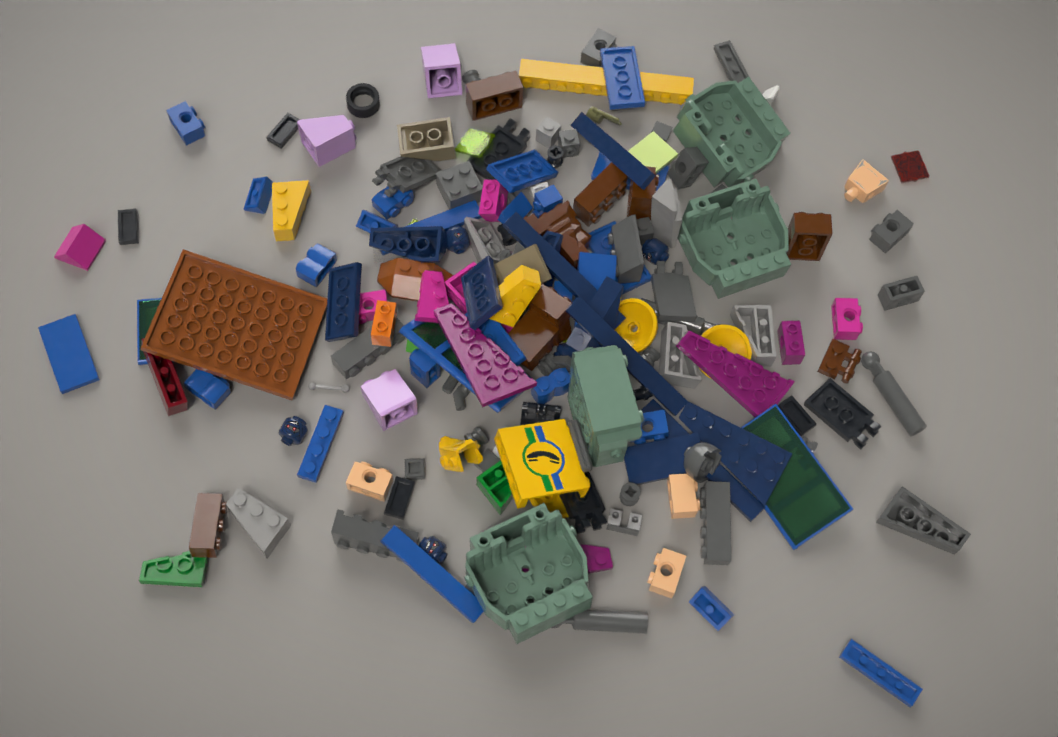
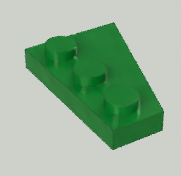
M190 551L182 552V555L165 556L143 561L139 582L140 584L203 587L208 558L192 557Z

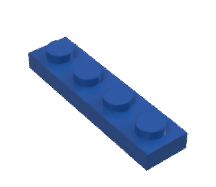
M328 405L324 406L297 473L299 478L317 483L343 417V410Z
M852 639L839 656L840 659L908 707L914 705L923 690Z

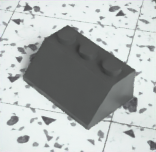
M631 215L613 225L611 232L608 234V244L612 245L610 255H617L616 277L618 283L640 282L644 267L636 215Z

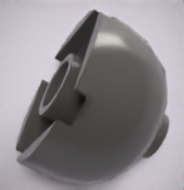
M700 442L692 447H688L684 453V469L687 475L698 483L705 482L707 480L705 476L708 473L712 475L717 469L722 457L719 454L721 450L706 442Z

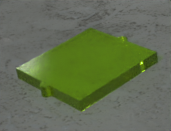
M469 128L465 135L460 138L461 141L456 146L455 152L481 158L485 150L489 148V144L495 135Z

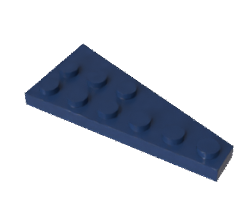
M687 401L679 416L681 422L692 433L698 432L701 442L710 443L721 450L719 454L722 456V464L765 507L793 454Z

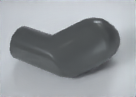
M460 384L453 393L457 411H462L466 408L464 399L470 392L463 384Z

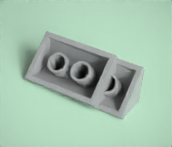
M667 179L652 196L651 224L654 230V237L667 244L668 247L675 248L682 216L677 188H673L672 179Z
M466 217L464 219V226L477 262L479 263L488 255L493 258L494 264L500 262V254L506 248L491 222Z

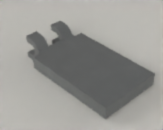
M400 156L381 164L380 168L375 171L377 177L373 178L372 182L378 186L386 179L389 189H386L384 193L391 197L398 190L405 193L436 179V172L442 170L431 160Z
M657 261V269H654L651 283L658 320L695 322L697 315L689 276L683 275V263L675 262V269L672 270V273L665 272V262Z

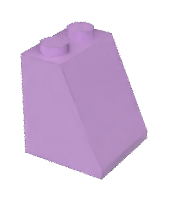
M456 44L421 47L427 97L436 98L462 95L461 68Z
M344 115L297 121L301 143L318 167L356 148L355 126Z
M396 369L385 371L380 377L374 380H367L361 386L362 395L383 431L418 414L416 397Z

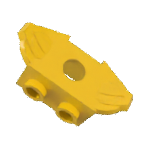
M447 436L440 438L439 452L442 467L445 470L463 472L459 456L462 451L467 463L480 464L483 461V456L479 452L480 445L472 439L458 440Z

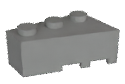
M734 305L730 317L735 327L744 332L749 339L752 351L751 361L762 366H772L776 359V347L771 305Z
M667 322L661 331L659 374L671 385L695 389L702 381L696 364L676 347V344L688 332L687 326Z
M237 488L226 503L230 513L266 558L270 556L291 527L288 518Z

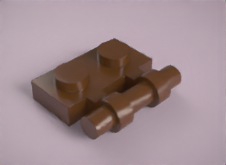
M832 338L817 372L834 380L837 374L843 376L841 381L847 384L855 374L854 369L860 363L862 351L855 349L853 354L848 353L849 345ZM844 360L849 362L847 367L841 366Z

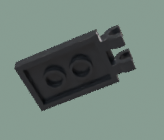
M511 118L504 127L498 125L467 160L470 161L474 171L486 180H496L486 170L488 164L519 155L527 147L526 142L530 139V131L524 127L518 136L512 134L516 130L514 126L516 121Z
M831 378L804 402L805 407L844 440L849 442L852 439L860 450L867 444L866 442L869 439L862 432L866 429L874 438L881 428V425L872 420L874 414Z
M584 472L590 481V488L585 497H580L579 491L559 494L569 519H575L577 534L584 533L586 531L585 528L591 525L593 531L600 530L602 528L601 525L607 523L605 516L602 514L606 509L589 472Z

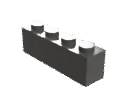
M396 318L392 346L396 343H401L405 339L399 332L404 325L398 318ZM372 326L331 355L332 364L346 380L356 376L360 369L366 365H371L375 358L381 354H386L391 348L372 345Z
M706 481L703 488H700V499L703 500V507L700 508V518L704 521V526H701L700 537L704 539V546H701V558H704V565H729L732 561L730 482Z

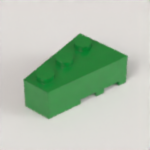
M501 460L476 477L477 487L499 515H501L513 499Z

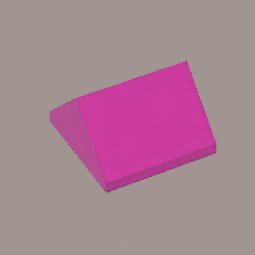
M85 224L73 226L54 258L88 271L106 240Z

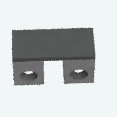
M611 508L606 530L638 536L642 515L630 513L627 527H622L620 522L623 511Z

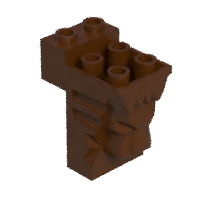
M568 200L557 204L553 210L541 214L539 218L534 213L529 217L525 216L523 218L542 237L547 231L562 234L563 239L559 254L578 270V253H589L587 249L591 242V235L582 229L581 223L575 218L577 215Z
M541 284V287L528 304L530 310L508 333L527 358L521 364L530 371H533L539 365V360L546 353L552 351L553 346H558L559 343L568 340L572 333L569 321L571 316L565 312L572 301L566 296H560L554 288L547 287L544 284Z

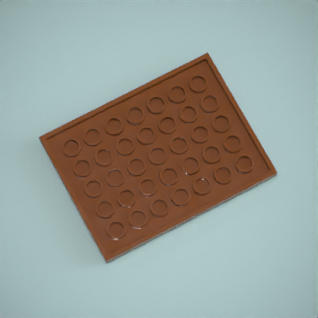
M183 249L142 343L141 350L292 401L327 307V298Z

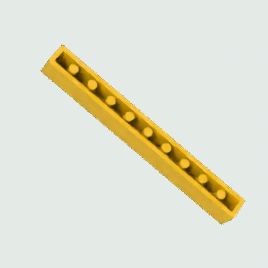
M521 59L519 78L525 88L607 96L603 68ZM640 72L645 101L683 105L686 102L685 99L693 94L694 78Z

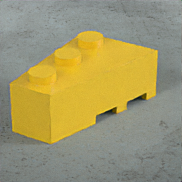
M309 180L272 183L273 232L276 241L295 240L303 211L306 208L307 199L311 194Z
M521 265L508 275L504 282L499 285L503 308L489 319L514 327L541 287L539 271Z

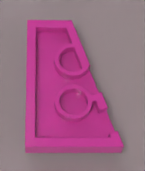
M425 270L421 277L420 297L417 302L418 310L415 315V321L438 323L434 310L449 304L442 272Z

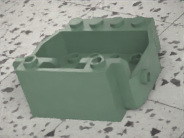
M750 77L745 78L739 83L736 80L717 82L697 95L692 94L687 97L685 104L677 115L679 122L673 129L674 134L685 148L697 146L709 163L702 172L712 186L716 187L724 182L728 188L752 180L754 175L765 169L775 157L782 142L790 135V131Z
M757 179L689 200L682 217L678 234L681 247L693 272L709 286L712 285L718 299L783 277L791 266L787 256L788 229L779 212L778 204L769 195L771 192L769 187L761 188Z
M616 345L602 348L589 347L572 353L567 399L573 420L579 421L593 467L623 462L628 446L627 442L638 440L642 437L641 424L644 422L643 413L637 407L626 368L628 367L627 357L622 354L621 348L618 349Z
M545 503L470 537V551L466 553V576L464 578L468 587L472 588L485 615L504 630L509 629L516 644L591 608L593 597L587 588V557L576 539V531L572 525L569 526L567 521L562 518L559 510L550 513ZM528 568L529 571L527 573H524L522 569ZM551 590L553 593L548 595L545 591ZM533 599L534 603L529 604L527 600Z

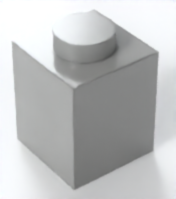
M545 117L536 129V141L550 148L558 140L561 125Z

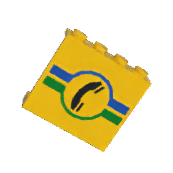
M565 419L498 429L494 441L517 509L524 508L529 499L579 491L580 497H585L590 488V481L581 469Z

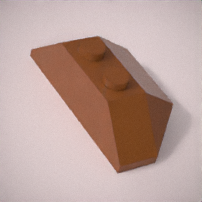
M396 258L381 263L377 282L392 298L418 302L421 277L425 270L442 272L444 282L454 275L434 263H421L415 260Z

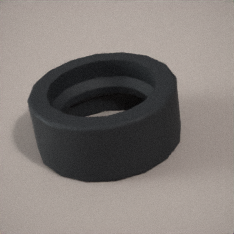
M366 83L352 86L346 94L347 109L355 117L368 118L373 116L380 107L379 92L374 86ZM359 95H369L373 98V102L368 106L360 107L353 104V99Z

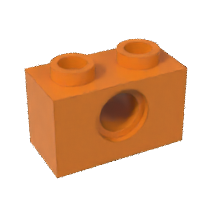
M377 300L371 330L372 345L392 346L397 318L396 302Z

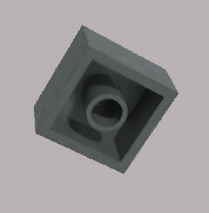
M470 161L436 172V185L449 210L474 200L476 203L481 202L483 186Z

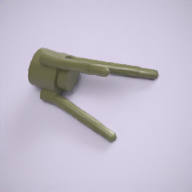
M595 106L590 107L586 113V116L594 123L599 124L605 118L613 123L622 125L619 118L603 112Z

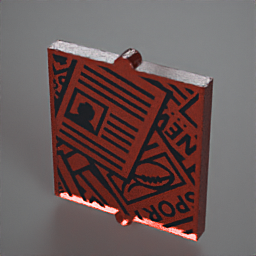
M919 150L891 156L901 183L916 182L920 179L929 178V173Z

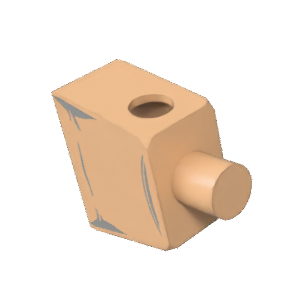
M863 159L848 178L844 186L847 190L844 197L849 202L856 198L861 203H865L884 191L889 180Z

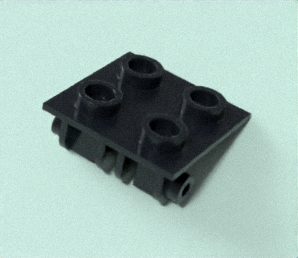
M523 402L520 425L560 420L561 406Z

